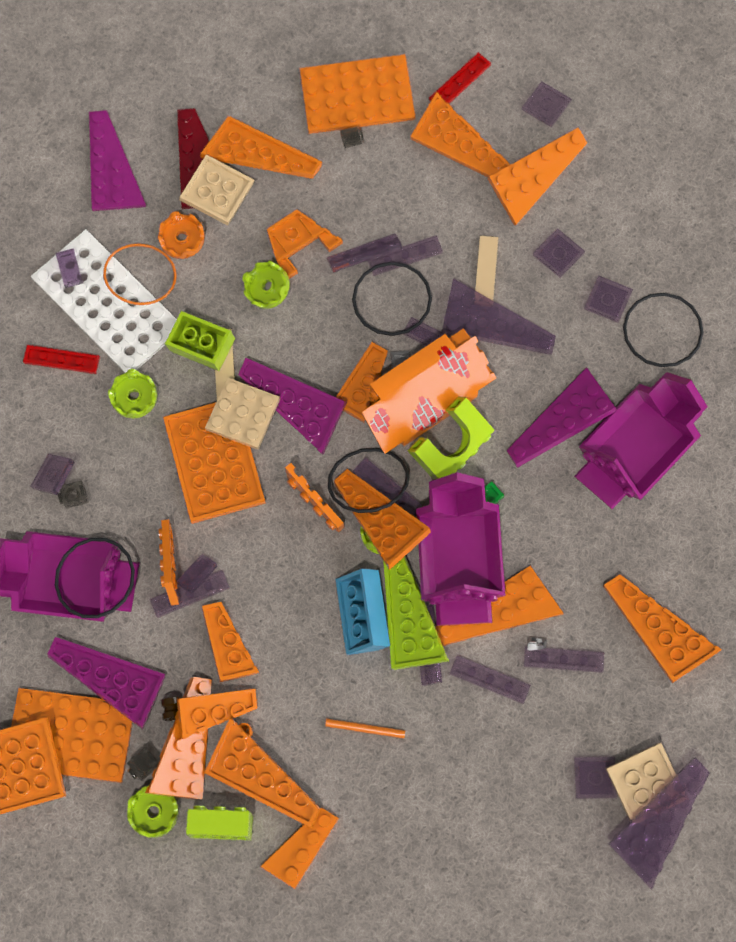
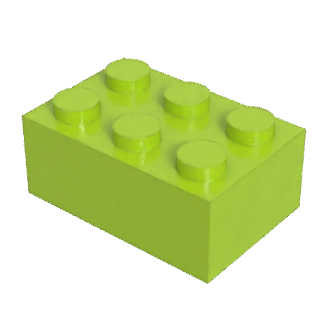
M181 311L165 345L170 352L220 371L235 341V337L228 329Z
M193 806V809H188L186 835L190 838L251 840L253 815L243 807H234V811H228L226 807L215 806L214 810H208L205 806Z

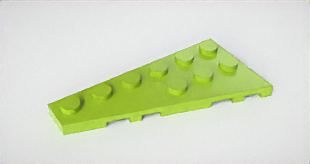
M406 556L390 570L384 562L391 669L397 670L449 662L426 604L421 600V592Z

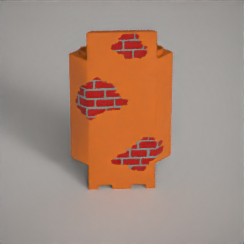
M464 328L450 338L444 334L370 384L369 394L371 398L369 400L371 405L362 411V415L384 454L399 444H402L403 447L450 416L446 409L457 397H466L469 401H472L478 397L480 389L496 379L494 372L487 366L489 362L484 352L476 345L478 342L476 336L471 338Z

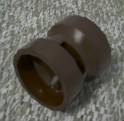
M179 697L161 700V707L164 708L162 714L163 721L176 720L175 716L178 711L177 699Z

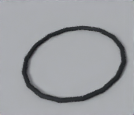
M397 262L377 264L364 272L355 284L352 297L355 314L362 324L377 334L389 336L409 333L421 325L430 312L432 301L429 283L423 275L413 267ZM390 265L406 267L418 274L426 285L429 297L426 312L420 321L407 330L393 333L377 330L367 324L358 313L355 300L358 286L364 277L377 268Z
M669 293L649 294L637 300L626 313L623 324L625 342L631 352L643 362L658 367L678 366L691 359L700 348L704 334L702 319L694 306L682 297ZM667 296L678 299L690 307L698 319L700 335L697 346L688 357L676 363L660 364L646 360L634 350L628 340L626 326L630 313L639 303L651 297Z
M380 448L359 449L346 454L335 463L329 473L327 489L333 501L343 509L357 513L380 511L390 507L399 500L409 485V471L404 461L391 451L386 453L401 463L405 471V485L400 494L391 502L375 509H356L344 505L335 497L331 489V480L338 465L348 457L361 452L377 451L384 453Z
M89 538L76 543L63 555L56 569L54 586L59 601L68 612L81 618H101L116 611L127 600L134 585L135 569L130 554L121 544L108 538ZM91 541H106L119 547L127 556L131 568L130 586L123 599L111 610L98 615H83L71 609L62 599L58 586L59 572L66 557L78 546Z

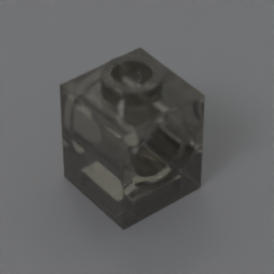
M361 125L340 130L344 148L360 145L365 142Z
M82 480L59 486L60 493H58V499L60 504H63L66 509L89 503ZM72 492H76V493H77L74 498H72V499H69V498H68V495H69L70 493H72Z
M145 748L127 762L130 767L127 771L134 779L138 777L142 781L157 768L158 762L149 750Z

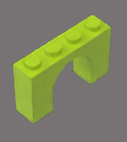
M457 397L446 409L462 431V441L456 452L444 456L428 438L422 437L407 450L433 480L462 469L468 458L475 455L481 444L487 442L494 432L493 427L466 397Z

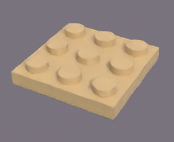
M206 155L182 192L180 201L228 226L253 186L254 179Z
M227 377L205 429L259 450L280 397Z
M657 743L605 768L631 825H635L687 799L661 743Z

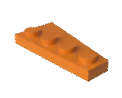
M371 342L336 398L347 402L343 411L365 423L362 411L371 405L369 400L371 398L369 394L370 384L380 378L388 355L386 349Z
M293 464L287 465L285 470L289 486L294 490L297 488L301 492L300 497L306 503L310 502L314 506L312 509L319 517L323 515L327 520L325 523L331 530L336 529L340 532L344 528L343 521L328 504L325 503L323 505L321 503L323 500L315 490H309L310 486L307 480L302 475L298 477L295 474Z
M169 519L161 520L162 528L158 530L159 538L162 540V544H159L160 555H163V559L160 560V568L164 573L163 576H160L161 586L166 588L171 606L179 605V598L175 591L178 587L175 576L176 565L173 555L172 527Z
M222 602L202 606L220 683L258 674L259 671L254 665L248 650L243 645L241 637L236 632Z
M246 689L178 698L177 707L181 739L188 738L193 734L224 723L229 718H236L257 709L256 690Z
M321 807L313 826L308 827L304 824L261 868L296 889L339 818Z

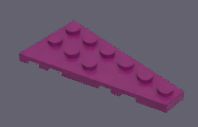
M107 110L89 111L92 211L147 207Z
M245 358L238 375L248 385L279 396L280 401L276 411L324 455L347 402Z
M586 367L510 446L507 453L518 468L616 412V408Z
M55 637L47 653L48 657L143 729L165 680V674Z

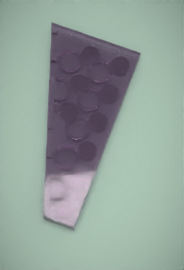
M453 279L442 334L453 336L464 328L471 338L476 336L478 341L552 355L555 335Z
M695 757L608 843L650 889H653L654 882L659 872L661 873L663 864L684 826L683 823L687 815L690 814L693 808L692 805L710 774Z

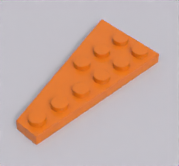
M437 92L410 136L411 140L486 177L511 165L461 115L459 116L452 109V106L446 103Z
M579 127L487 178L514 225L518 224L587 144Z
M348 469L334 480L336 488L349 507L375 509L392 501ZM396 503L377 512L357 513L352 511L389 570L431 533L428 526Z
M229 718L204 773L306 826L312 827L321 808L232 718Z

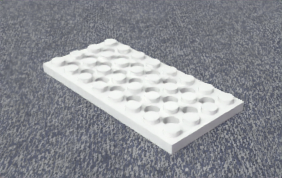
M85 229L31 275V278L124 373L129 369L137 370L165 346V342L177 319L160 302L149 305L129 306L128 303L114 296L107 288L103 277L105 262L111 254ZM83 250L90 252L86 258L80 257V253ZM114 257L110 259L106 268V275L111 274L114 276L113 280L108 282V284L115 293L118 287L123 286L126 288V291L118 295L126 300L133 298L137 299L138 302L156 300ZM69 262L76 263L75 268L71 270L66 269V265ZM95 262L102 264L98 270L92 269V265ZM55 274L62 275L61 280L57 282L53 281L52 277ZM81 274L88 276L84 282L78 281V277ZM67 286L74 287L73 292L70 294H66L64 289ZM93 286L100 288L98 293H90V289ZM79 298L86 299V303L83 306L76 305V301ZM110 298L112 303L109 306H104L102 301ZM92 310L98 311V315L95 318L88 317V314ZM119 310L124 312L122 318L114 317L115 312ZM143 311L150 312V316L146 319L141 318L140 314ZM105 322L110 323V328L106 331L100 329L101 325ZM129 323L137 325L133 331L127 330L126 327ZM161 323L163 328L160 331L153 330V325ZM121 335L123 339L121 342L115 343L113 342V337ZM142 335L149 337L146 343L139 342V338ZM133 347L135 352L133 355H126L125 350Z

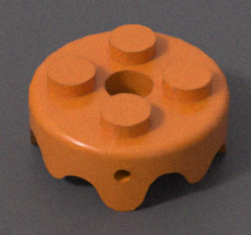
M174 211L168 219L161 222L158 240L163 251L169 256L176 259H185L194 256L202 248L205 239L202 223L194 215H182L178 211ZM180 234L187 235L183 241L178 240L177 237Z

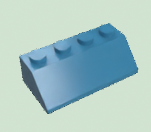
M359 569L335 579L346 655L379 651L390 647L379 570Z

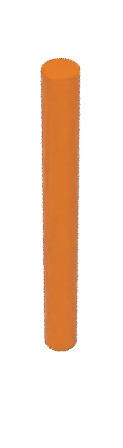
M326 719L325 727L398 738L405 737V730Z

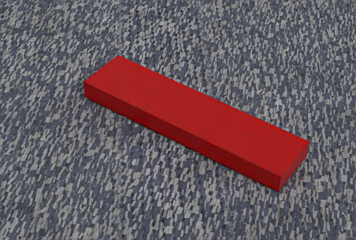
M478 52L436 92L446 103L450 104L491 66V62ZM436 92L429 97V101L433 99Z
M27 345L23 363L97 374L100 355Z

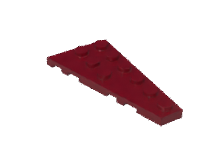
M195 108L177 110L181 194L204 158H201L200 154L209 143ZM181 201L182 209H193V207Z

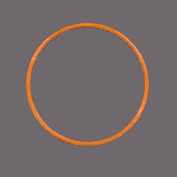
M129 244L115 250L106 260L103 269L104 281L110 292L118 299L134 305H149L163 300L170 294L176 283V269L170 257L162 250L147 244ZM134 246L148 247L160 252L169 260L173 268L174 279L171 288L165 295L150 302H133L120 297L109 286L106 278L108 262L117 252Z

